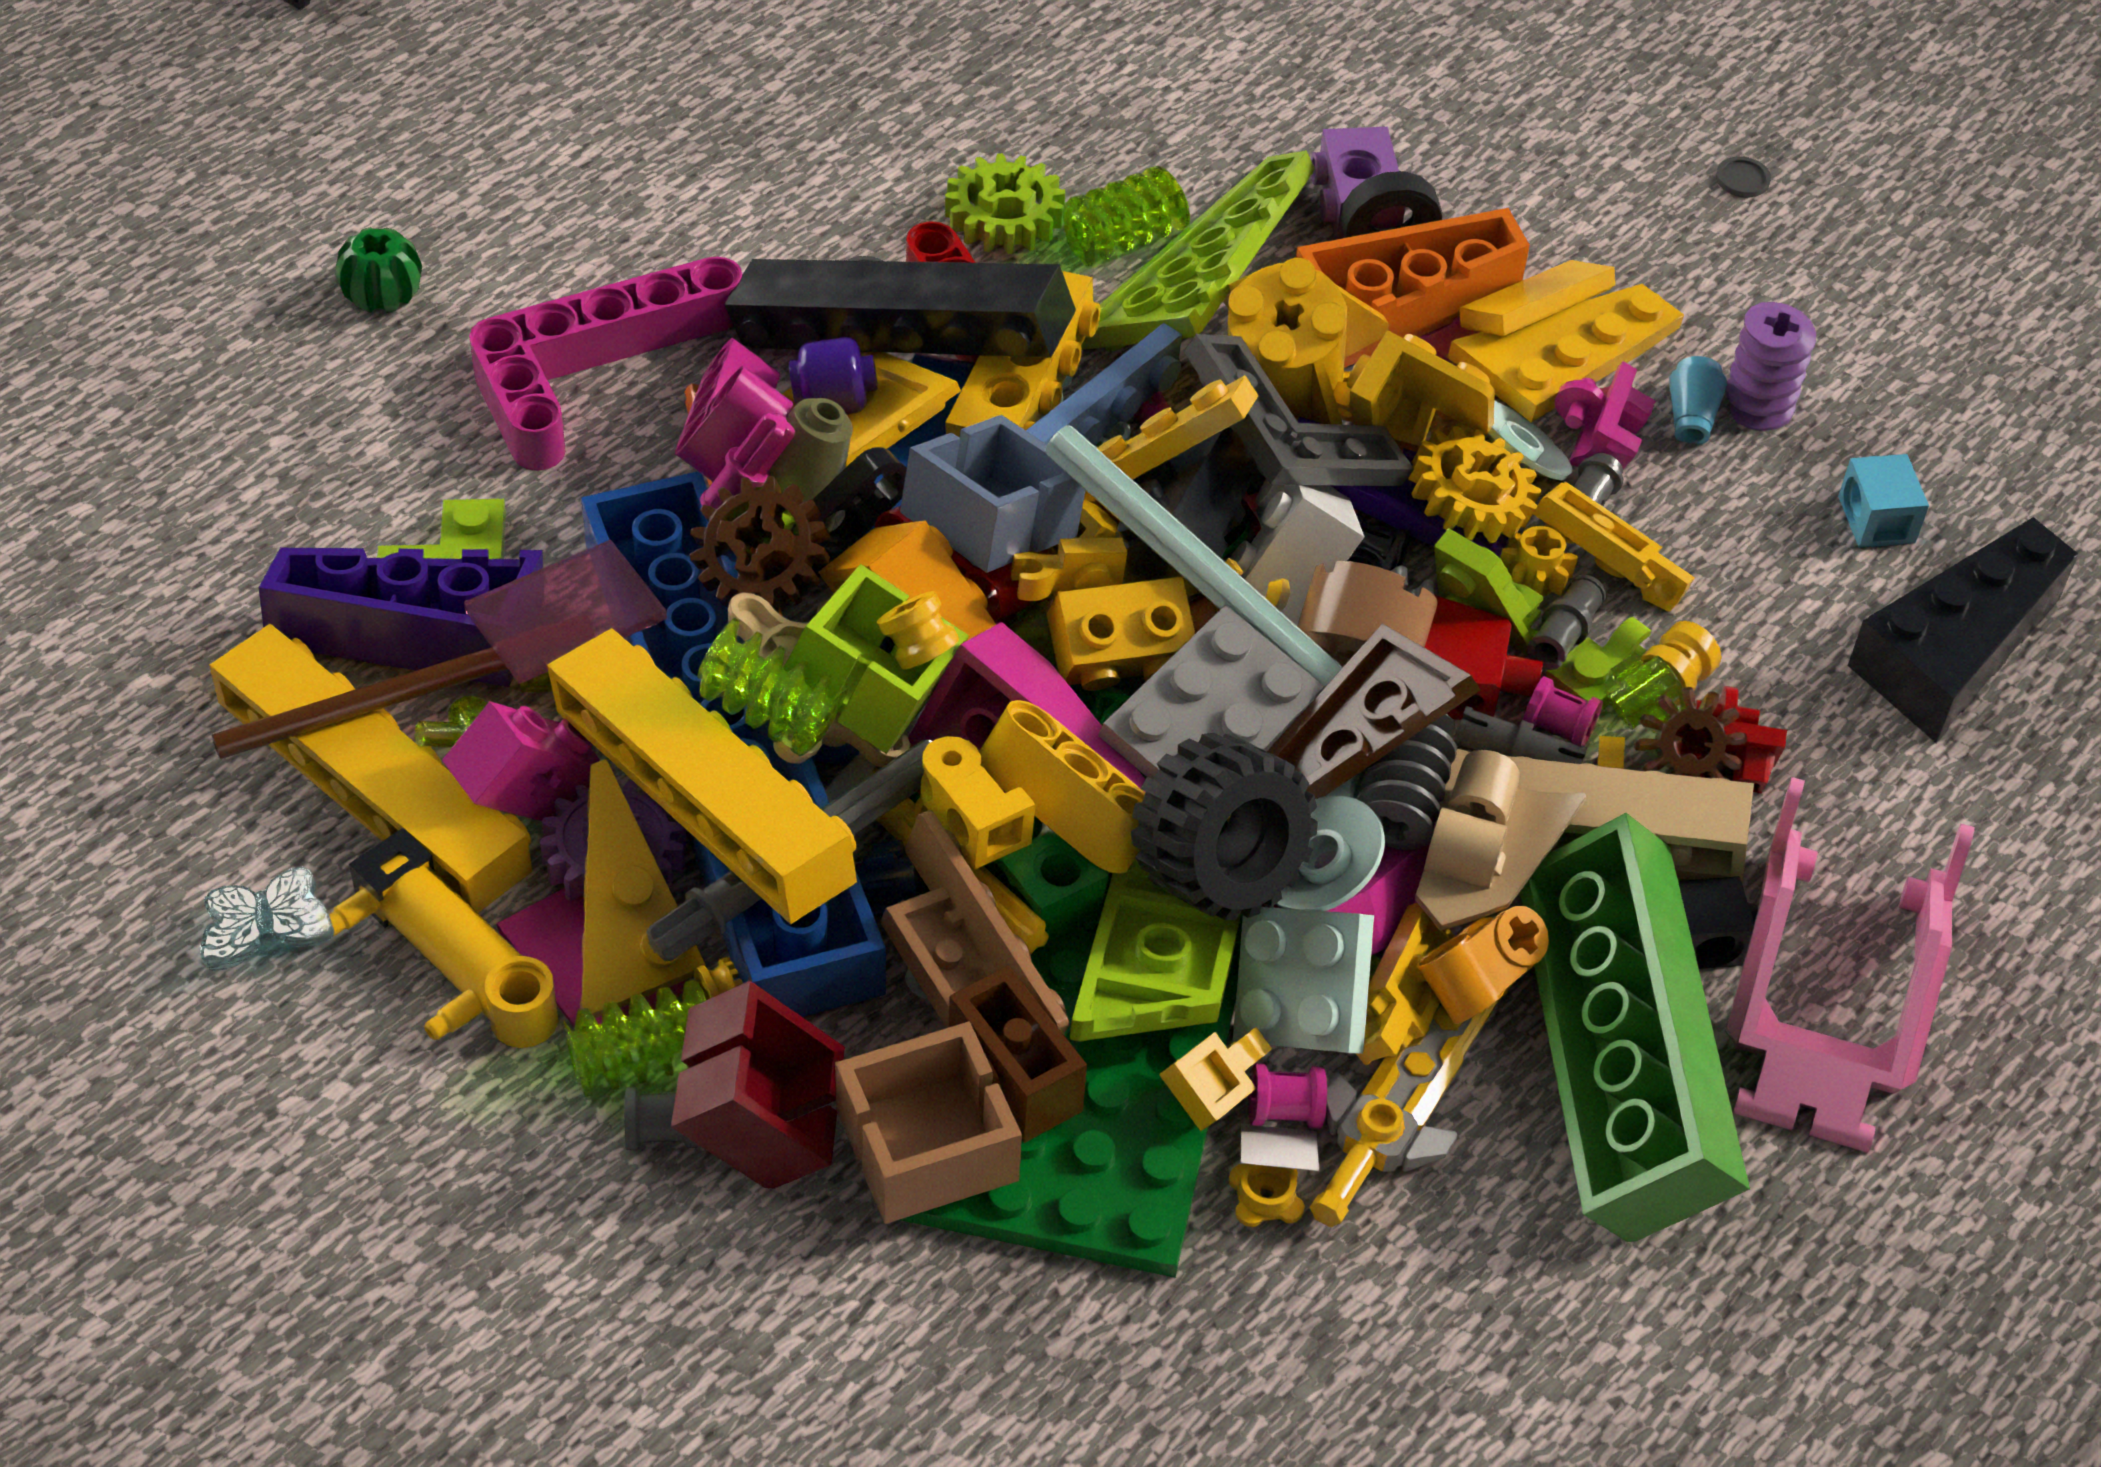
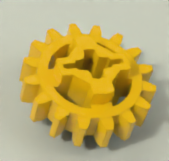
M1453 426L1448 436L1440 430H1436L1429 441L1424 440L1411 462L1414 470L1408 477V480L1417 483L1411 493L1413 498L1429 502L1424 513L1427 516L1439 515L1445 520L1443 529H1453L1456 525L1464 528L1465 537L1471 541L1477 532H1483L1490 543H1496L1501 532L1512 539L1516 536L1520 527H1526L1538 506L1535 503L1541 494V489L1531 485L1537 475L1535 470L1519 466L1524 458L1521 452L1510 454V452L1504 449L1505 440L1498 438L1493 443L1485 441L1483 431L1480 429H1476L1472 437H1466L1459 426Z

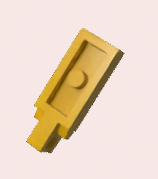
M1561 482L1543 496L1533 515L1545 522L1546 527L1552 528L1562 536L1567 537L1566 543H1576L1595 556V562L1602 570L1612 576L1625 577L1634 582V586L1641 589L1643 600L1668 612L1681 601L1695 578L1661 555L1659 552L1662 546L1567 482Z
M1418 903L1407 907L1369 983L1363 1054L1355 1053L1364 1065H1369L1371 1061L1386 1056L1394 1057L1401 1048H1407L1413 1039L1425 1036L1440 1004L1439 999L1416 965L1428 953L1452 939L1455 935L1449 928L1440 931Z

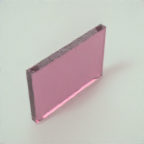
M611 539L464 602V608L468 616L519 684L548 672L547 664L611 628L625 638L667 619V610Z

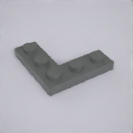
M1196 334L1185 349V354L1198 372L1199 379L1204 386L1219 379L1226 386L1245 375L1257 392L1258 397L1246 417L1231 425L1230 428L1239 435L1256 461L1258 471L1270 484L1402 486L1413 472L1414 468L1385 426L1298 423L1241 336Z

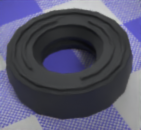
M1406 171L1384 172L1366 179L1350 192L1343 203L1341 225L1346 238L1442 220V209L1433 186L1420 175ZM1405 206L1412 210L1411 217L1399 226L1379 229L1371 225L1373 216L1389 207Z

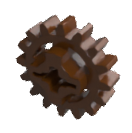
M768 476L762 489L756 490L748 477L742 478L741 493L735 496L726 488H720L718 493L723 504L718 509L703 505L700 509L709 522L707 527L691 528L690 535L697 544L704 547L690 553L691 561L697 569L704 570L698 577L708 592L717 589V599L727 608L731 599L739 593H752L762 597L770 603L777 613H779L780 606L779 598L786 595L795 604L801 603L802 597L798 587L803 582L817 587L821 582L812 570L813 564L829 563L830 559L825 548L817 544L830 538V534L823 522L816 521L820 517L821 512L814 501L811 499L803 502L804 495L794 483L788 486L781 494V486L774 476ZM783 513L797 523L799 536L793 535L791 530L784 529ZM765 538L770 539L769 544L764 543ZM751 547L757 548L756 553L752 554L750 552ZM721 555L727 556L730 561L736 562L737 579L725 571Z

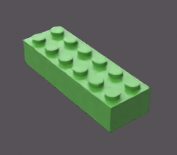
M1624 813L1547 854L1521 889L1520 895L1522 906L1534 910L1543 919L1548 930L1549 944L1547 952L1534 967L1583 1215L1624 1241L1636 1242L1748 1191L1750 1186L1670 846L1629 814Z

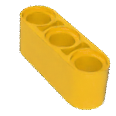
M1011 701L979 751L981 755L980 766L988 772L1005 792L1021 786L1035 803L1034 816L1090 862L1111 873L1121 874L1127 872L1140 851L1139 848L1132 845L1131 831L1138 827L1139 821L1132 817L1135 803H1142L1146 792L1049 713L1026 701Z

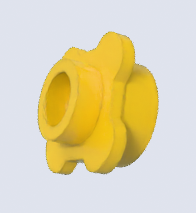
M1239 1164L1235 1166L1229 1174V1185L1237 1190L1239 1200L1235 1210L1237 1220L1248 1227H1256L1265 1220L1281 1219L1285 1223H1295L1300 1220L1304 1213L1305 1204L1296 1196L1297 1169L1253 1164ZM1268 1189L1273 1195L1266 1198L1260 1194V1191Z

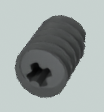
M1447 714L1366 768V773L1360 783V793L1356 799L1368 805L1380 820L1385 836L1384 846L1398 850H1417L1426 847L1432 840L1434 823L1438 820L1440 814L1439 804L1444 800L1445 784L1450 779L1451 764L1457 755V745L1452 739L1456 733L1455 721Z

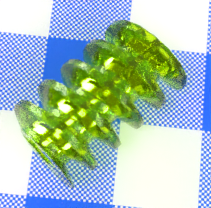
M1160 166L1146 168L1142 174H1130L1123 181L1109 182L1104 188H1093L1086 195L1072 196L1065 203L1063 211V227L1067 243L1085 266H1093L1096 261L1095 252L1102 260H1108L1113 257L1115 246L1120 252H1128L1134 246V239L1139 245H1146L1151 242L1153 233L1158 238H1164L1169 236L1171 225L1177 231H1182L1190 224V210L1181 186L1168 170Z
M733 618L718 634L702 660L697 676L698 679L701 678L699 694L705 700L711 701L724 692L722 708L725 712L733 715L747 706L745 722L748 726L755 729L761 727L770 719L768 737L778 743L793 733L791 751L799 757L806 755L825 736L846 698L848 689L844 690L834 700L829 698L828 691L831 676L827 673L811 686L806 684L805 678L809 662L804 659L788 672L783 670L782 665L786 648L781 645L767 657L763 658L759 655L763 635L758 631L743 644H740L736 641L740 621Z
M690 980L685 982L682 1003L678 1001L670 988L662 987L658 989L656 994L655 1010L652 1009L642 994H635L630 999L628 1017L624 1015L618 1004L611 1000L604 1003L601 1024L597 1022L590 1010L585 1007L577 1010L573 1031H571L565 1021L563 1022L569 1055L577 1083L586 1098L593 1096L595 1075L598 1074L603 1075L613 1091L619 1090L622 1068L625 1067L631 1069L640 1084L646 1083L649 1061L655 1059L667 1077L674 1075L676 1054L682 1053L688 1010L706 1001L703 990L697 981Z

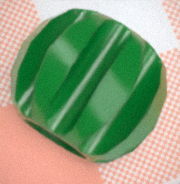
M369 227L362 229L355 236H350L338 251L335 276L344 297L354 302L355 306L369 313L378 308L384 309L386 313L397 310L399 303H409L419 290L422 263L414 244L404 238L399 232L388 227L382 229Z

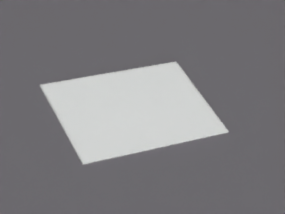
M1241 1124V1163L1319 1171L1317 1131Z

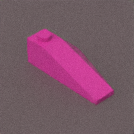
M1002 622L959 646L908 736L909 742L913 745L926 739L934 741L946 736L960 737L970 741L980 751L1007 705L1011 701L1021 700L1032 703L1049 713L1139 788L1142 787L1146 780L1135 766L1098 736L1102 725L1055 667Z

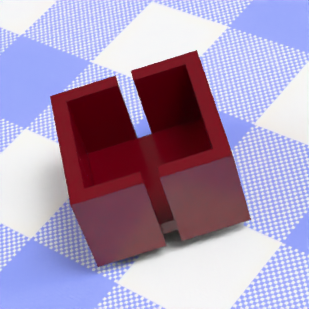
M747 981L697 1004L688 1010L681 1061L689 1069L680 1072L678 1076L671 1128L764 1188L775 1189L831 1166L837 1110L827 1104L836 1101L835 1062L844 1060L845 1047L752 981Z

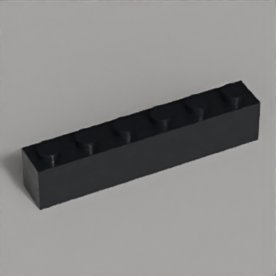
M752 259L742 274L741 281L733 289L724 304L742 345L752 348L800 350L803 344L848 337L857 342L861 352L1043 358L1052 357L1076 311L1060 264Z

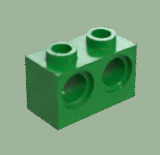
M1034 816L1032 844L984 865L1045 921V931L1049 935L1047 943L1101 917L1108 883L1107 871L1090 862L1036 816Z

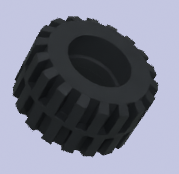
M1214 732L1201 735L1199 743L1189 738L1178 744V754L1173 757L1166 753L1157 763L1160 770L1155 777L1147 776L1141 787L1146 792L1142 803H1135L1132 817L1138 820L1139 824L1138 827L1131 831L1132 845L1140 849L1135 857L1140 869L1149 873L1147 878L1156 886L1211 917L1216 915L1223 920H1236L1239 914L1246 918L1258 915L1263 903L1272 907L1282 899L1281 891L1287 885L1293 888L1301 877L1297 871L1302 862H1309L1313 849L1308 847L1310 838L1317 835L1318 821L1311 818V814L1317 808L1315 795L1306 791L1310 783L1304 774L1294 770V765L1230 734L1225 733L1222 737ZM1230 816L1229 822H1228V824H1227L1225 830L1223 831V833H1222L1221 836L1219 837L1220 831H1221V829H1222V827H1223L1225 821H1226L1227 818Z

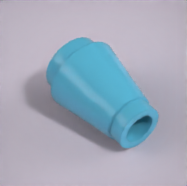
M1692 356L1681 360L1669 377L1675 438L1678 441L1704 444L1710 438V432L1727 387V379L1723 374L1721 365L1717 361L1704 356Z

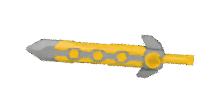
M1518 894L1510 906L1504 910L1514 906H1522L1521 895ZM1504 910L1498 911L1485 917L1495 918L1499 913H1501ZM1514 983L1505 989L1503 996L1507 995ZM1502 997L1478 1015L1458 1024H1454L1440 1002L1425 1036L1413 1039L1408 1047L1405 1049L1401 1048L1396 1056H1386L1358 1100L1355 1098L1356 1090L1338 1072L1333 1074L1327 1083L1326 1118L1330 1134H1338L1337 1143L1341 1150L1347 1153V1156L1325 1190L1318 1194L1310 1205V1210L1315 1220L1330 1228L1341 1224L1349 1211L1348 1205L1372 1167L1382 1172L1395 1171L1397 1166L1403 1165L1402 1170L1407 1172L1446 1157L1456 1141L1457 1132L1424 1125L1463 1065V1058Z

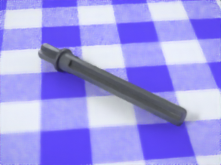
M930 739L920 741L821 810L829 817L833 815L840 817L854 836L921 789V779L925 771L922 767L923 751L932 741ZM730 871L703 890L696 887L689 890L685 896L686 902L650 925L646 931L650 941L649 945L654 953H657L664 961H673L710 935L718 938L726 932V923L762 898L734 872Z

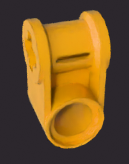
M1514 906L1502 911L1495 918L1483 917L1469 923L1452 939L1428 953L1416 966L1454 1024H1458L1478 1015L1503 996L1506 988L1537 962L1541 961L1547 952L1549 944L1548 930L1543 919L1534 910L1526 906Z

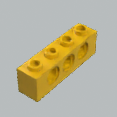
M1062 271L1076 311L1051 358L979 355L945 421L946 434L953 433L960 437L961 429L999 415H1003L1026 431L1060 404L1062 385L1066 376L1073 377L1079 367L1082 343L1086 336H1094L1099 324L1101 308L1099 303L1093 302L1092 277Z

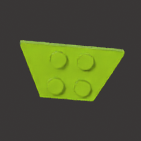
M1136 859L1127 872L1121 874L1113 873L1073 1013L1070 1040L1086 1041L1217 1022L1238 936L1241 914H1239L1236 920H1223L1216 915L1211 917L1156 886L1147 878L1149 873L1140 869Z

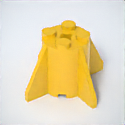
M1304 258L1288 259L1284 263H1277L1259 269L1228 285L1230 292L1223 301L1228 308V336L1242 337L1297 421L1299 417H1303L1323 424H1342L1333 391L1338 381L1343 382L1344 360L1351 354L1383 338L1389 329V323L1385 317L1336 285L1323 272L1316 270L1309 260Z

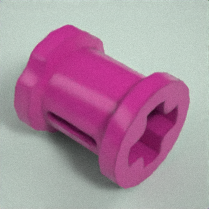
M1543 676L1527 705L1523 720L1533 723V730L1538 727L1567 739L1572 744L1585 746L1598 721L1603 700L1592 697L1589 701H1586L1555 688L1553 680Z
M1253 1064L1249 1079L1257 1089L1248 1095V1116L1251 1126H1263L1266 1120L1306 1121L1310 1129L1322 1128L1327 1106V1079L1325 1069L1322 1066H1312L1308 1073L1268 1071L1265 1064Z

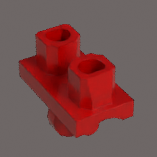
M1724 686L1719 703L1712 715L1716 718L1722 712L1735 708L1739 713V717L1734 722L1723 727L1725 734L1739 732L1745 733L1747 736L1745 744L1726 745L1725 752L1738 757L1742 761L1739 770L1731 769L1730 781L1754 783L1753 792L1762 793L1768 783L1773 767H1775L1785 749L1787 730L1758 725L1760 710L1738 706V688ZM1696 700V709H1699L1702 700ZM1682 725L1675 734L1681 737L1682 740L1674 741V747L1679 755L1692 753L1698 758L1705 750V748L1698 745L1699 743H1706L1704 732L1701 729L1688 731ZM1700 773V777L1705 778L1703 773Z

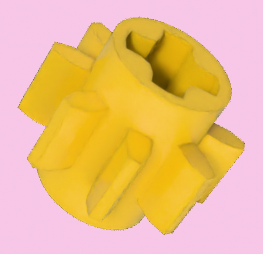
M1533 526L1526 529L1522 534L1517 532L1514 538L1509 539L1508 547L1502 548L1500 556L1505 567L1508 568V572L1511 574L1512 581L1528 586L1543 597L1551 592L1560 596L1564 594L1567 581L1573 577L1578 555L1564 553L1567 537L1546 526Z

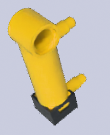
M404 828L349 863L355 894L334 907L333 912L326 916L328 925L324 924L321 927L328 936L334 937L344 929H351L370 915L384 928L392 924L462 993L440 1008L434 1017L425 1022L424 1029L431 1039L439 1040L447 1033L455 1032L481 1013L490 1020L491 1030L496 1038L508 1046L517 1048L534 1047L546 1041L555 1032L559 1021L553 974L547 965L536 958L522 956L435 872L432 855ZM528 1002L526 1004L516 1005L518 1003Z

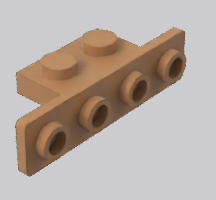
M932 810L918 814L906 843L905 851L931 892L887 907L880 924L946 1028H949L950 995L1009 965L1064 1035L1069 1026V1020L1062 999L1053 989L1048 988L1031 962L1030 953L1025 942L1019 936L1013 935L996 908L991 890L985 883L978 881L963 858L957 838L951 831L944 829Z

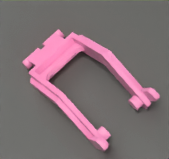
M1791 777L1767 855L1759 909L1726 1026V1031L1734 1043V1048L1762 1056L1755 1090L1752 1091L1739 1087L1733 1114L1792 1131L1799 1106L1814 1110L1808 1136L1868 1153L1874 1138L1875 1126L1862 1123L1861 1121L1870 1087L1895 1094L1917 1080L1952 949V901L1972 843L1974 827L1960 824L1945 871L1931 868L1926 881L1908 876L1905 882L1899 908L1917 913L1914 968L1895 1037L1874 1049L1779 1022L1765 998L1793 898L1796 879L1810 882L1818 851L1801 847L1802 832L1791 829L1805 780Z

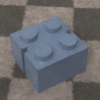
M999 415L961 429L960 437L949 433L910 447L900 513L913 522L926 520L928 525L934 526L946 537L953 550L968 559L972 565L988 573L1012 563L1013 555L1016 553L1040 552L1059 544L1060 538L1077 537L1086 490L1047 456L1045 452L1047 444L1003 415Z

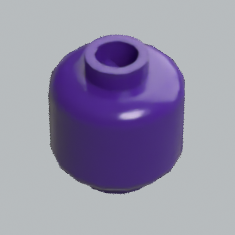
M844 337L803 344L799 350L798 359L789 360L790 380L795 406L804 399L825 398L840 405L845 414L848 415L863 410L867 404V392L878 390L873 355L862 356L859 345L852 338Z

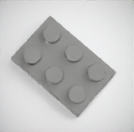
M1225 605L1103 723L1098 736L1146 777L1154 778L1160 770L1157 763L1166 753L1174 757L1178 754V744L1189 738L1199 743L1201 735L1214 732L1222 737L1225 733L1268 751L1325 686Z

